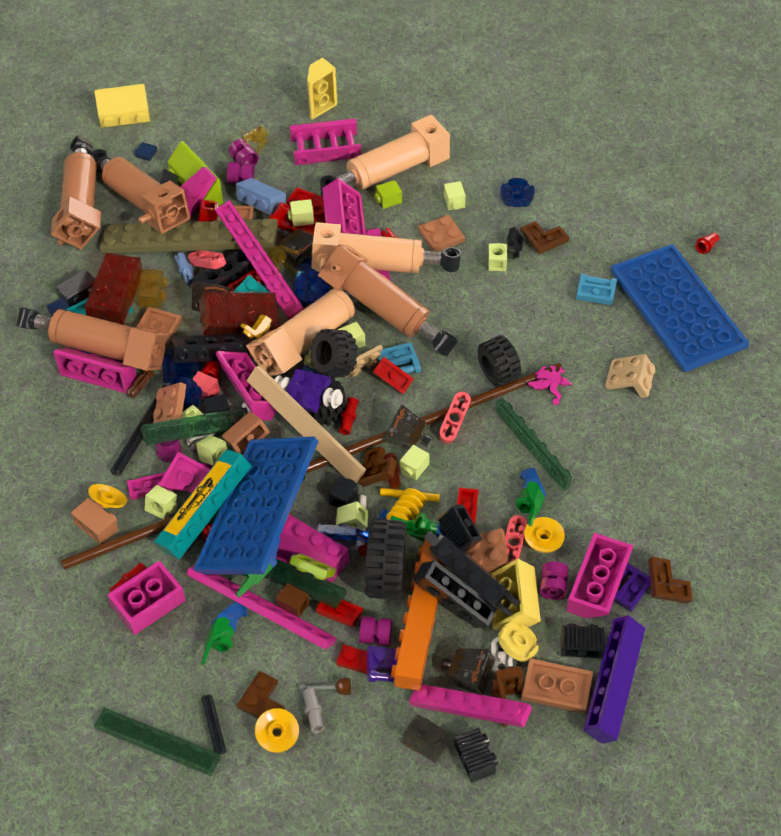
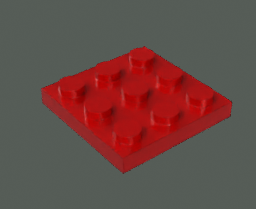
M297 187L287 199L286 205L291 209L290 202L311 199L314 224L293 227V222L289 220L287 211L282 219V224L278 225V228L290 233L302 230L304 233H299L301 234L300 237L312 241L316 222L326 223L323 197Z

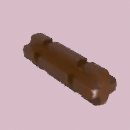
M143 370V374H140L132 383V386L127 389L128 397L134 399L139 394L138 392L154 376L153 370Z

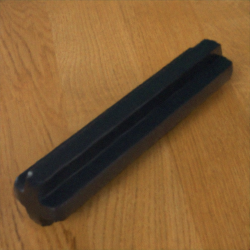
M211 694L204 695L201 700L215 755L225 754L226 747L213 696Z

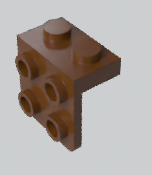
M509 666L503 670H497L495 679H492L493 689H491V696L506 699L507 695L520 694L523 682L522 667ZM502 723V728L507 727V724Z

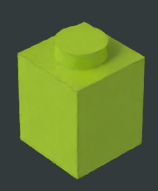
M395 180L376 186L375 200L377 204L380 203L383 209L402 203V191Z

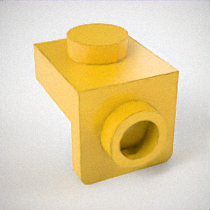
M261 314L252 328L243 323L240 327L244 329L243 333L251 339L253 336L260 338L263 333L265 334L269 330L272 320Z

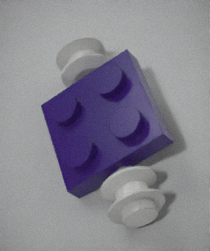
M296 369L291 381L288 377L283 379L280 375L274 379L306 411L316 413L322 400L325 406L331 405L332 408H337L343 401L341 391L339 389L334 391L333 388L329 387L332 381L329 376Z

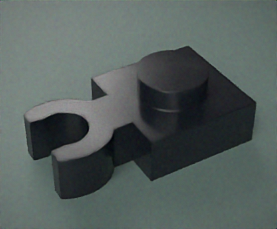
M516 227L509 229L507 244L509 245L507 254L512 253V260L520 257L524 237Z

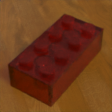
M110 253L105 254L85 304L87 316L124 325L143 275L141 258Z
M204 292L199 300L203 335L241 333L244 331L240 327L242 323L252 328L261 314L272 320L268 331L280 327L276 293Z

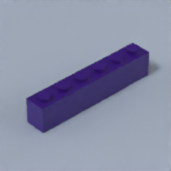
M629 615L613 619L583 730L600 743L613 742L618 739L643 641L645 627Z

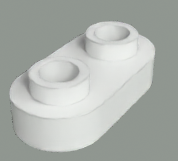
M499 637L495 638L491 644V672L494 676L499 667L513 666V658L505 651L501 652L498 650L502 648Z

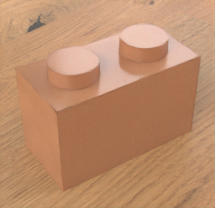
M250 411L221 437L232 451L244 455L250 440L263 439L270 431L263 421Z
M87 498L71 512L74 524L100 545L119 530L117 518L111 512L107 513L104 511L101 504L93 502L90 498Z

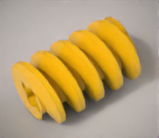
M405 489L399 500L395 503V506L392 507L391 512L387 514L386 519L390 520L391 516H395L406 521L414 520L415 516L419 514V510L423 508V504H426L427 498L416 489Z

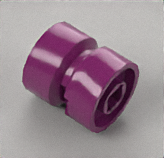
M244 139L235 140L229 146L228 154L234 161L239 162L240 165L252 163L255 167L258 163V154Z
M229 162L227 168L228 184L236 185V183L249 178L254 179V164L243 163V165H240L239 162Z
M165 427L155 433L154 443L158 458L162 462L172 463L177 452L182 453L178 432L174 428Z
M556 561L547 562L542 565L541 596L552 600H560L566 597L569 571L567 565Z
M362 616L359 643L372 644L375 641L377 645L389 646L392 634V619L380 618L377 621L375 617Z

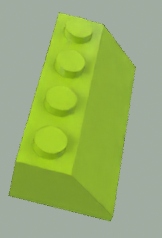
M184 141L178 144L168 160V171L179 176L177 183L179 187L202 167L209 169ZM214 174L216 180L203 199L216 201L219 206L223 204L220 179Z

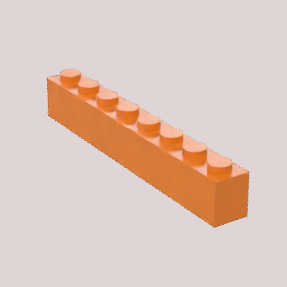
M426 539L424 545L419 547L418 557L421 559L420 562L416 561L415 574L422 563L432 560L437 561L446 568V565L431 553L429 548L432 544ZM412 578L411 590H413V595L408 596L407 607L410 608L409 612L404 613L403 624L406 626L405 629L400 631L399 642H402L401 647L396 649L395 659L398 662L397 665L393 664L391 677L395 678L394 687L420 691L439 600L413 581L414 578Z

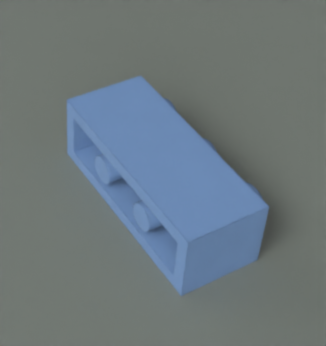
M253 178L236 183V200L269 215L275 212L280 202L286 204V193Z

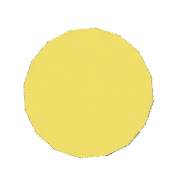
M509 622L505 624L499 632V642L502 649L513 659L519 661H529L530 658L532 659L539 649V645L537 646L536 644L537 638L535 634L521 623L513 624L514 622Z

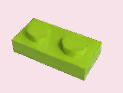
M302 553L293 555L290 560V564L296 566L297 570L314 574L315 578L320 580L333 577L336 568Z

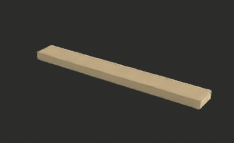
M256 366L247 382L303 437L315 436L318 440L316 449L346 479H352L357 483L366 469L261 366Z

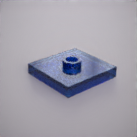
M165 350L163 357L164 383L191 381L198 371L201 372V362L174 363L172 350Z
M318 524L317 531L331 538L368 542L369 533L357 527H351V525L339 524V526Z

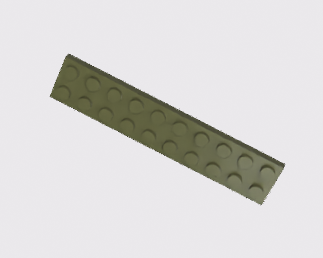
M277 219L244 220L262 248H274L278 228ZM223 221L184 222L163 234L153 229L148 223L106 225L100 246L102 254L241 249Z

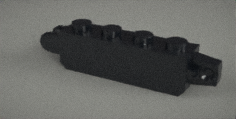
M431 531L424 536L432 544L429 548L431 553L492 606L498 607L506 615L510 616L512 612L501 603L505 597L508 598L516 606L521 603L503 583L450 538L442 534L437 537Z

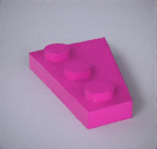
M202 167L180 187L185 193L190 218L200 205L201 199L205 197L216 180L214 174L206 167Z
M177 452L158 486L193 493L211 469Z

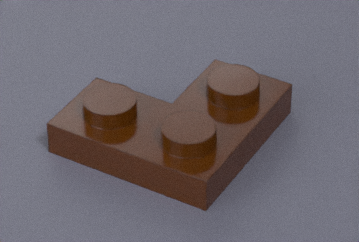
M534 221L522 226L520 229L521 234L538 254L569 242V236L560 226L544 232L539 224Z
M381 446L366 451L363 467L366 471L359 479V484L363 487L393 478L397 461L392 457L384 459L386 450Z
M658 557L648 559L652 598L689 604L692 601L690 581L672 579L670 559Z
M259 671L237 703V708L257 719L264 712L271 709L285 710L283 705L269 699L278 685V680Z

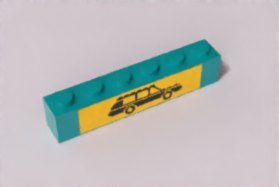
M226 449L154 541L165 554L180 560L251 468L250 463L243 455Z

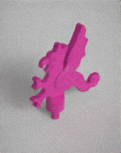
M551 365L552 372H548V370L545 371L546 367L543 366L539 372L535 373L537 375L536 379L541 380L528 382V386L533 387L534 390L539 389L542 391L550 385V391L556 397L552 404L558 405L561 399V394L557 390L558 384L571 386L572 383L567 378L560 376L565 371L562 370V367L559 368V372H556V366L553 367Z

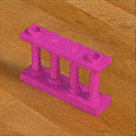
M356 118L290 126L291 142H297L298 151H294L295 165L347 160L361 155V144H355L353 135H357ZM346 136L348 145L338 146L337 137ZM330 138L331 147L321 148L320 139ZM313 140L315 149L305 150L304 141Z

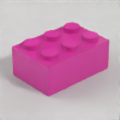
M160 560L107 594L112 609L133 635L186 601L183 588Z

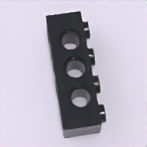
M239 249L225 258L226 264L218 269L208 268L192 278L193 284L195 282L199 284L204 283V285L208 286L214 284L217 287L227 289L228 285L252 271L254 267L242 249ZM205 288L201 290L194 289L199 291V295L207 302L223 292L216 290L214 296V290L210 293Z
M243 332L172 337V356L174 363L218 361L217 351L241 352L249 355V350L246 347L249 344V340Z
M435 560L422 563L413 579L415 583L474 628L489 626L498 609Z

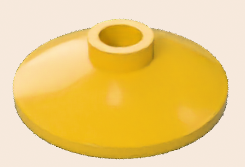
M95 484L89 487V496L101 504L103 508H121L127 503L126 496L114 487L103 484Z
M548 517L535 518L532 527H529L528 524L526 525L524 538L532 549L538 552L549 553L562 546L565 533L563 527L556 520Z
M276 708L264 712L257 720L255 726V736L262 748L273 753H281L290 749L297 741L299 735V726L296 718L284 709ZM279 729L281 734L275 736L272 731Z

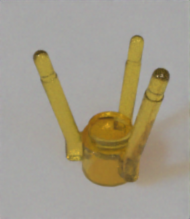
M258 126L256 129L243 135L241 139H244L246 142L252 139L254 143H260L256 150V153L259 154L264 144L268 142L266 139L268 132L264 127Z
M282 244L270 248L268 257L279 272L282 271L278 263H282L296 277L297 272L285 262V251L299 254V251L285 247Z

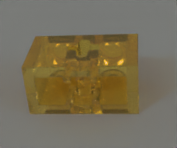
M141 270L138 293L140 308H162L163 301H166V291L164 288L168 286V279L164 277L163 270Z

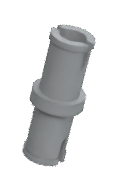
M309 688L302 693L306 705L305 715L309 718L311 732L320 733L325 729L321 716L322 707L318 703L316 690Z

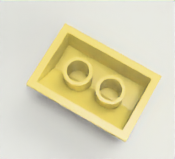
M321 58L310 65L308 73L309 111L312 120L337 105L335 67L324 58Z
M144 84L95 90L101 128L150 121Z
M516 559L491 573L521 602L516 606L505 597L501 603L507 606L512 614L508 616L498 608L492 618L493 630H501L509 622H514L513 624L521 623L526 627H530L541 621L534 566Z

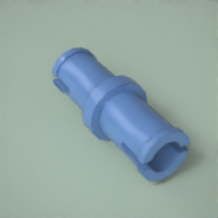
M178 253L180 259H178L177 255H175L174 259L179 266V273L183 275L187 286H192V278L195 277L193 267L188 263L184 253Z

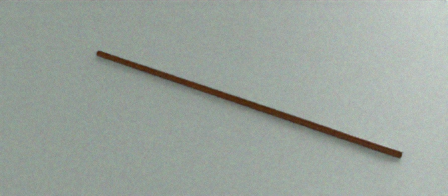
M561 363L552 365L553 367L556 366V372H559V368L562 367ZM550 366L545 368V371L552 372ZM534 372L503 386L471 397L468 409L527 386L528 382L541 379H536L537 375ZM464 401L459 402L458 409H461ZM450 406L396 427L398 433H394L390 440L409 433L415 423L420 425L419 419L425 423V426L444 419ZM389 430L345 447V449L351 455L384 443L386 442L385 439H387ZM324 456L310 461L306 473L331 463ZM174 516L61 560L64 570L161 532Z

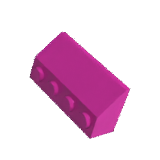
M337 178L323 188L326 223L340 224V233L366 235L361 194Z
M70 348L56 349L53 352L59 373L64 377L126 393L127 389L132 386V383L137 378L135 367L123 365L122 362L111 358L107 359L96 354H88Z
M217 351L216 356L223 371L249 410L261 420L271 421L277 410L247 382V379L256 367L249 355L241 352Z
M290 514L288 515L280 535L281 542L276 560L326 591L348 564L349 550ZM302 553L336 568L333 577L326 578L325 580L317 579L313 576L314 574L301 572L296 569V566L291 565V557Z
M594 533L569 596L567 612L586 619L609 615L634 545Z

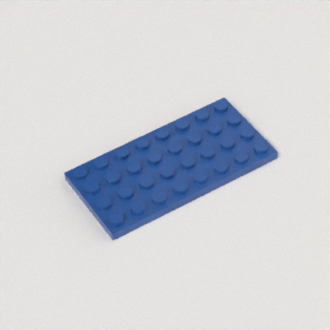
M674 244L611 266L610 271L684 373L749 347L747 339Z
M315 436L249 441L243 457L250 463L251 468L221 505L193 569L195 572L202 574H265L318 444Z

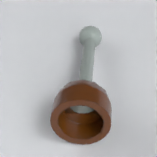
M339 679L335 685L307 686L306 684H301L299 690L303 692L309 688L314 690L336 689L340 695H351V679Z

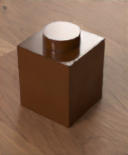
M287 583L276 595L277 606L300 618L309 606V594Z

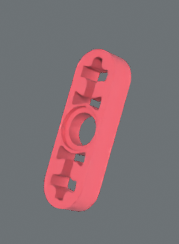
M196 250L188 255L190 264L193 266L218 269L226 264L222 253Z
M458 392L453 398L439 431V439L443 443H452L457 436L471 402V398L466 392ZM461 398L465 399L461 409H458L459 400ZM450 414H458L460 420L458 422L451 421ZM448 427H453L450 436L445 437Z
M520 515L511 517L505 536L508 557L509 551L513 552L509 563L520 559L527 520ZM521 523L518 532H515V525ZM510 539H517L520 543L513 546L508 541Z

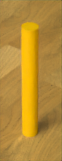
M381 488L380 496L399 498L404 490ZM422 492L427 501L439 502L440 494Z

